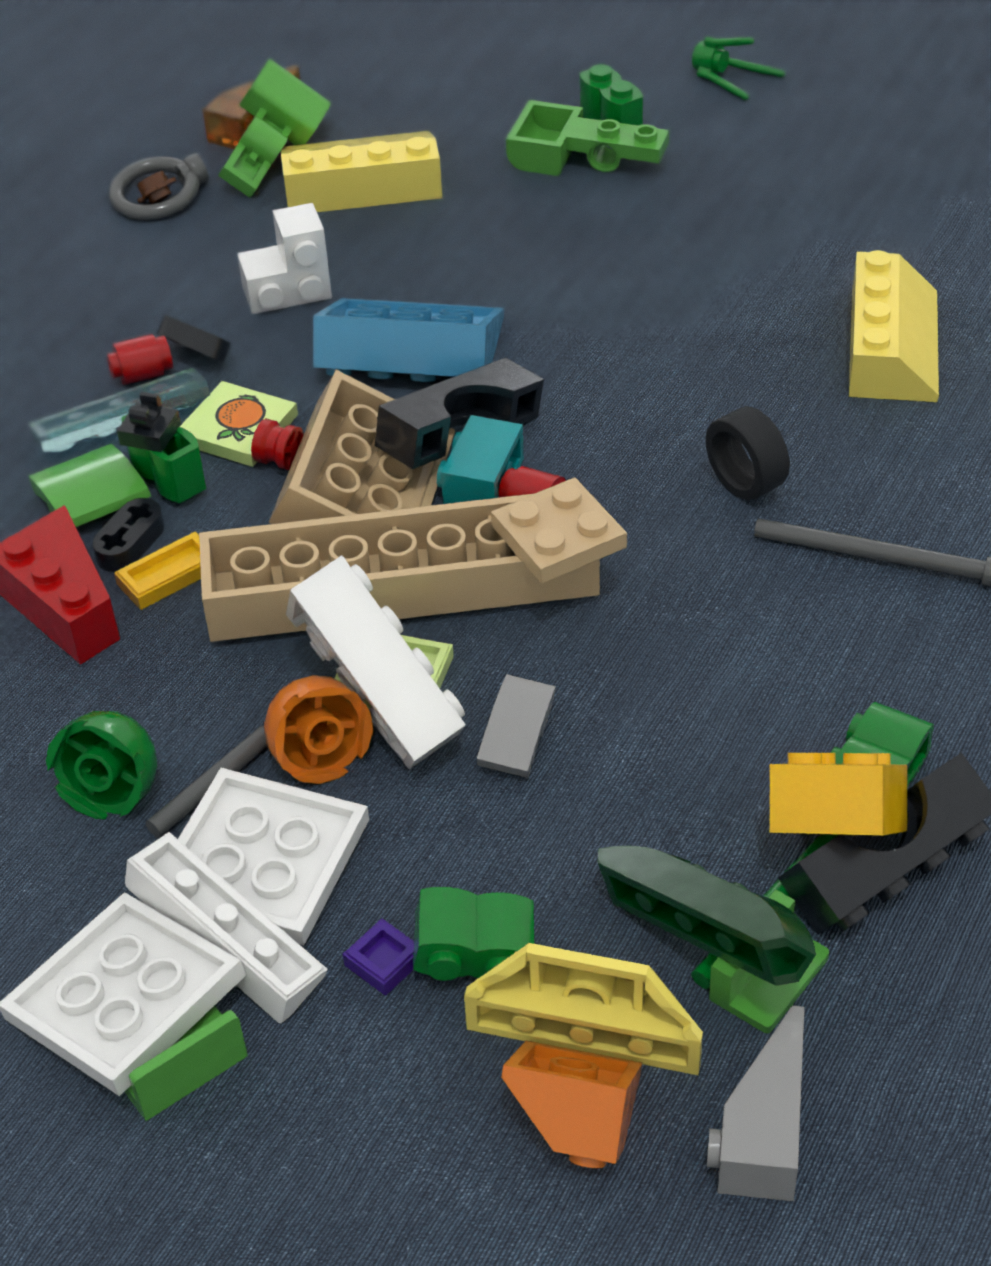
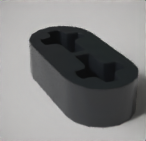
M167 315L163 316L156 333L159 336L164 335L168 340L223 363L232 344L227 340Z
M138 498L127 502L96 534L93 539V549L96 562L101 569L108 572H116L139 560L160 537L164 530V521L161 507L156 501L148 498Z

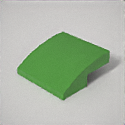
M113 444L106 445L28 476L34 493L47 503L50 513L65 505L75 527L117 511L131 500L151 497L149 488L137 470Z

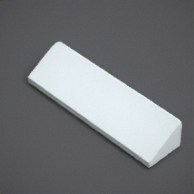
M170 832L127 860L126 887L147 906L240 959L246 976L236 986L278 1023L281 1024L289 1018L327 974L328 969Z

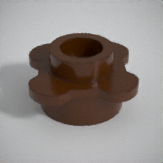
M159 171L145 178L137 184V188L142 197L137 199V202L141 204L149 200L151 204H156L163 201L172 194L169 189L177 181L176 178L168 179L164 171Z

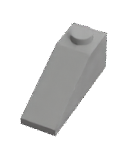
M792 1006L724 1104L722 1130L711 1128L709 1130L707 1167L719 1168L718 1193L794 1201L799 1157L804 1032L803 1006Z

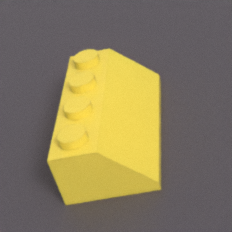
M879 250L856 252L852 289L849 397L938 402L937 290L900 254Z

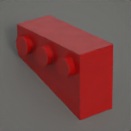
M65 505L0 542V595L81 665L120 640L110 596Z

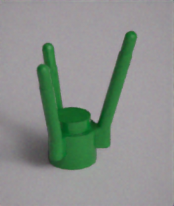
M706 36L704 41H700L695 46L692 54V66L695 70H698L697 77L708 79L743 100H747L749 95L716 75L718 72H724L727 66L766 75L784 77L785 71L730 58L729 52L724 49L727 46L752 45L754 43V38L752 37L713 38Z

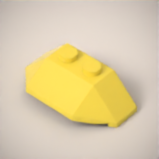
M528 943L466 988L464 1002L467 1030L642 1062L643 1065L699 1076L703 1031L649 965Z

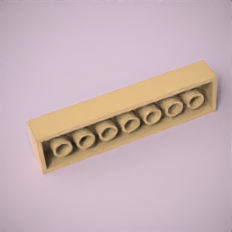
M533 494L199 533L202 603L210 642L306 631L307 625L305 622L296 628L286 616L290 590L341 555L350 567L354 564L361 567L373 586V590L369 593L380 608L388 606L398 619L600 595V559L541 584L496 532L491 522V511Z

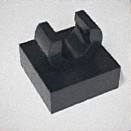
M141 391L139 394L141 403L136 402L134 406L130 407L128 415L117 429L119 443L123 446L162 453L181 425L178 409L162 407L159 394Z

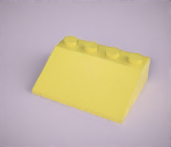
M429 131L284 146L281 150L288 207L313 203L317 212L442 198L440 157L436 139Z

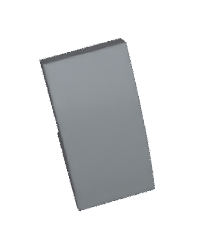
M506 674L477 756L478 766L529 778L540 736L543 737L556 686Z

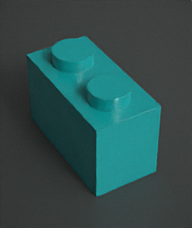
M470 415L463 431L456 432L452 442L451 454L447 461L442 460L438 467L436 483L438 487L442 488L443 504L499 498V486L503 475L510 468L518 469L524 460L523 424Z

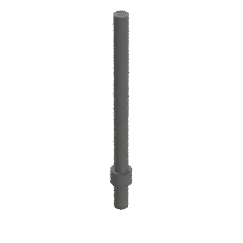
M760 518L757 519L754 537L982 580V585L991 587V557L989 556L984 561Z

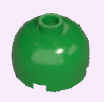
M92 711L72 720L57 733L49 743L46 765L48 771L54 768L55 776L59 781L54 788L65 802L76 811L89 817L106 819L108 817L107 812L117 815L121 814L120 817L128 814L146 795L154 783L157 770V755L154 742L148 732L132 717L117 711Z

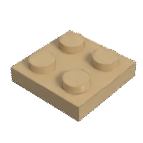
M576 477L491 511L492 527L541 584L627 548V532Z

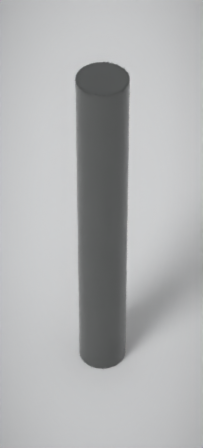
M258 727L145 822L150 833L160 838L196 808L220 768L238 772L268 746L266 744L264 727Z

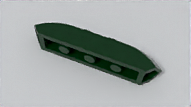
M641 846L598 848L597 863L614 905L775 986L799 982L816 956L812 937L801 919L789 908L771 898L750 892L740 883H730L708 873L698 864H690V861L663 851Z

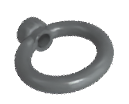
M193 153L183 160L173 157L143 159L125 167L114 177L109 187V200L117 212L131 219L156 220L180 212L194 200L199 191V186L209 181L208 171L197 153ZM159 171L177 174L183 185L178 194L156 204H136L128 201L124 196L125 189L134 180Z

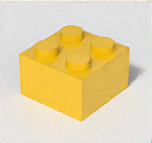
M788 753V764H770V833L883 836L907 831V765L891 764V753H843V764H836V753Z

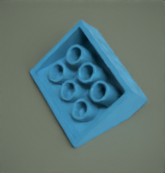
M341 298L313 315V368H326V374L331 376L335 370L348 376L352 374V370L368 371V377L376 379H389L394 377V373L410 374L411 380L421 382L435 381L436 375L455 377L493 362L504 318V308Z

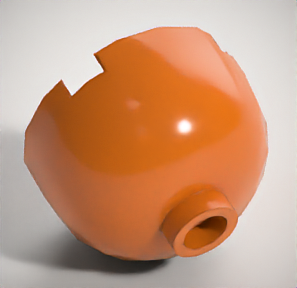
M312 675L294 680L279 690L269 704L264 722L266 744L283 770L289 772L295 779L301 782L322 784L339 779L349 771L343 767L352 763L356 756L362 759L369 748L373 726L370 710L353 689L332 677Z

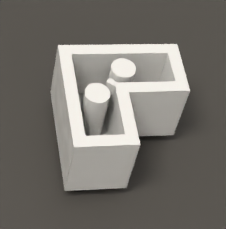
M308 203L272 210L277 245L237 253L242 288L251 313L257 314L331 299L324 228L314 204Z

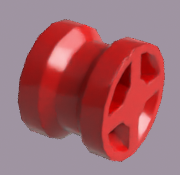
M267 418L262 420L254 432L251 444V453L254 461L264 464L273 461L276 462L279 468L290 470L304 435L302 428L294 425H288L284 428L280 427L278 421Z

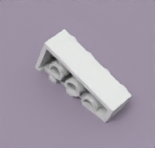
M341 555L290 590L286 616L296 628L305 622L307 625L306 631L311 639L310 645L322 661L334 659L339 667L336 669L340 682L353 689L362 701L366 699L372 706L369 709L372 724L410 770L460 734L466 725L461 719L465 712L454 694L449 690L442 692L431 678L434 669L425 654L417 647L411 650L400 635L404 630L395 613L388 606L380 608L369 593L373 590V586L365 572L357 564L350 567Z

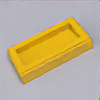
M195 531L114 572L116 584L142 610L200 580L199 534Z

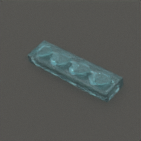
M189 368L28 423L33 440L44 453L48 451L53 453L63 452L72 448L76 441L88 437L102 438L115 433L117 427L122 424L121 417L127 415L130 407L134 406L136 402L141 403L139 397L141 391L159 394L162 407L182 410L196 405L198 399L210 396L207 381L194 368Z

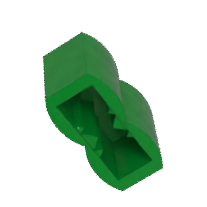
M597 64L588 70L580 72V107H583V118L595 120L613 119L619 123L643 125V94L638 87L627 80H622L617 71L605 64Z
M127 415L121 417L122 422L124 421ZM179 427L162 453L127 446L130 462L139 475L153 480L159 493L168 500L181 503L206 489L198 441L188 430Z
M873 702L864 715L861 713L854 715L846 734V743L842 749L834 747L831 753H836V764H843V753H891V764L907 765L908 788V785L920 771L930 751L934 724Z
M452 887L420 889L415 911L413 970L443 981L469 975L480 978L528 943L534 944V901L527 897L499 892L476 895L470 891Z

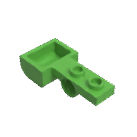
M269 58L239 106L252 114L254 118L218 176L250 198L287 140L294 145L306 144L322 121L331 102Z
M529 100L506 138V154L509 162L521 171L557 176L561 173L572 151L583 152L587 154V159L593 168L601 172H611L619 166L622 158L659 164L669 145V130L659 129L648 124L639 126L624 124L613 119L595 120L583 118V107Z

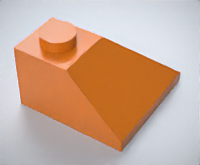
M526 1040L503 1065L501 1078L554 1152L568 1154L570 1162L582 1167L603 1168L606 1166V1162L616 1164L625 1147L641 1076L642 1062Z

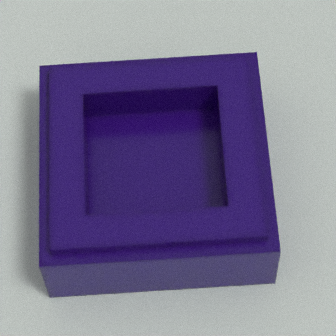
M381 918L342 954L344 966L386 996L413 971L414 941Z

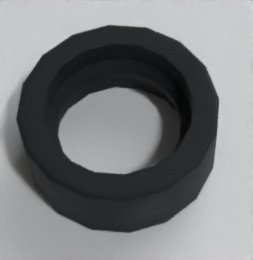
M744 406L710 424L706 431L705 443L709 462L718 479L736 497L748 501L756 499L785 482L790 468L787 446L780 431L767 415L759 409ZM743 446L746 448L751 460L748 458Z

